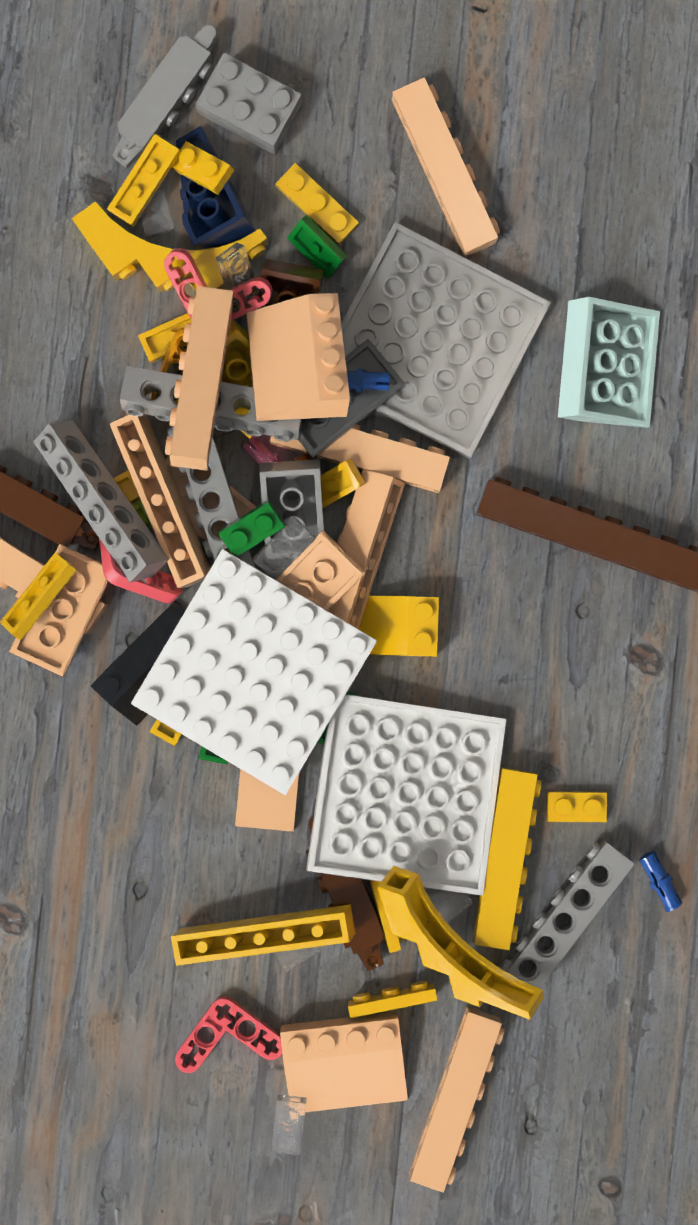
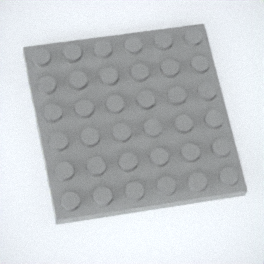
M394 222L341 323L345 357L369 339L405 383L404 388L378 407L376 411L470 459L551 302Z

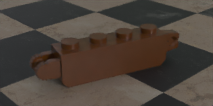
M0 465L1 513L57 544L71 547L77 543L96 550L99 545V537L91 525L87 523V519L82 517V512L78 507L71 503H68L66 507L56 502L58 496L44 488L41 493L30 488L33 482L18 474L15 479L6 475L7 468Z
M314 814L308 821L310 834H312ZM320 873L321 876L317 877L322 893H329L332 900L328 907L351 904L356 934L350 942L343 943L345 948L351 947L353 954H358L367 971L384 965L379 945L383 940L384 930L363 879Z

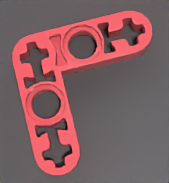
M177 248L167 255L164 260V267L188 312L190 296L185 292V285L193 282L198 286H208L191 254L185 249ZM175 256L178 260L184 259L185 264L182 268L185 275L189 272L193 275L187 276L182 281L179 280L183 272L179 266L173 267L172 263L175 260ZM256 277L229 289L233 291V297L237 298L240 302V309L232 311L231 321L268 303L273 291L268 280ZM255 285L258 289H265L262 295L263 298L255 295L246 301L245 296L253 292Z
M99 538L103 573L111 584L168 604L173 603L183 592V588L177 587L173 575L160 570L153 577L144 579L147 583L143 580L130 583Z
M221 996L213 1001L176 1054L175 1063L182 1072L192 1073L196 1071L225 1031L267 1060H274L282 1055L280 1033L232 998ZM225 1004L229 1005L228 1012L234 1017L237 1012L242 1014L237 1018L234 1027L229 1025L232 1022L231 1017L226 1014L222 1017L218 1016L219 1009L216 1007L217 1005L221 1007ZM250 1020L255 1024L256 1030L252 1035L245 1036L240 1032L239 1025L242 1021ZM202 1027H210L214 1031L215 1037L210 1042L201 1041L198 1031ZM261 1029L266 1031L262 1036L269 1042L273 1039L277 1040V1051L271 1049L269 1052L266 1051V1043L259 1039L258 1044L253 1042L258 1038ZM196 1044L200 1047L194 1056L196 1063L189 1062L187 1065L184 1064L182 1053L188 1055Z

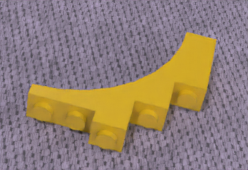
M96 201L71 218L116 282L119 279L126 280L136 273V267L140 265L160 293L164 290L169 292L174 289L164 267V260L173 249L149 243L127 232L114 222ZM258 229L241 240L221 247L186 251L193 257L209 288L225 290L228 287L223 276L227 274L230 277L242 268L241 263L248 258L254 260L266 251L265 246L268 245V241L262 230ZM175 256L172 265L173 267L179 266L183 272L182 277L186 278L193 275L191 272L185 275L182 268L185 264L184 259L178 260ZM190 282L189 284L196 292L198 285L196 283Z
M393 866L378 886L391 933L417 943L423 966L449 975L455 998L481 1007L483 1002L530 1020L544 999L543 990L514 977L480 955L448 925L437 911L424 889L419 874Z

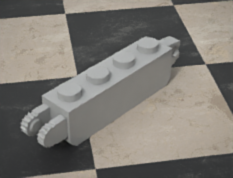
M206 24V26L201 28V31L197 32L193 39L188 36L177 39L118 122L121 139L112 156L124 167L129 168L143 153L154 134L163 139L161 135L167 126L171 128L178 120L180 115L178 111L184 103L188 104L195 96L197 84L201 79L206 80L211 74L214 67L212 65V52L218 43L217 31L213 26Z

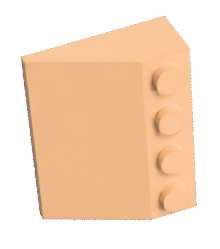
M338 293L307 294L247 312L256 421L347 417L350 394Z
M397 1011L354 1018L345 1017L281 1025V1046L291 1114L408 1100Z

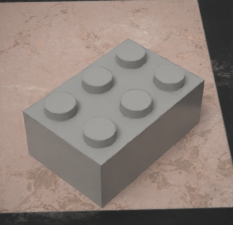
M223 52L196 102L198 114L276 155L302 106V94Z
M320 459L260 463L262 503L269 500L285 523L283 529L265 539L266 558L298 556L324 530Z

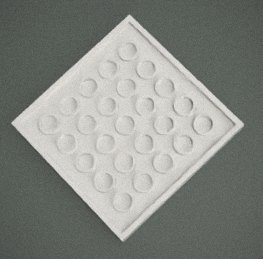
M222 549L131 704L283 795H286L377 640Z
M345 694L327 724L306 871L382 881L391 868L397 866L419 874L423 886L426 888L483 896L506 719Z

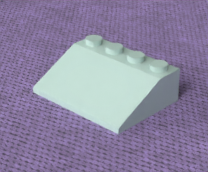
M593 297L568 301L558 418L582 422L650 427L660 311Z

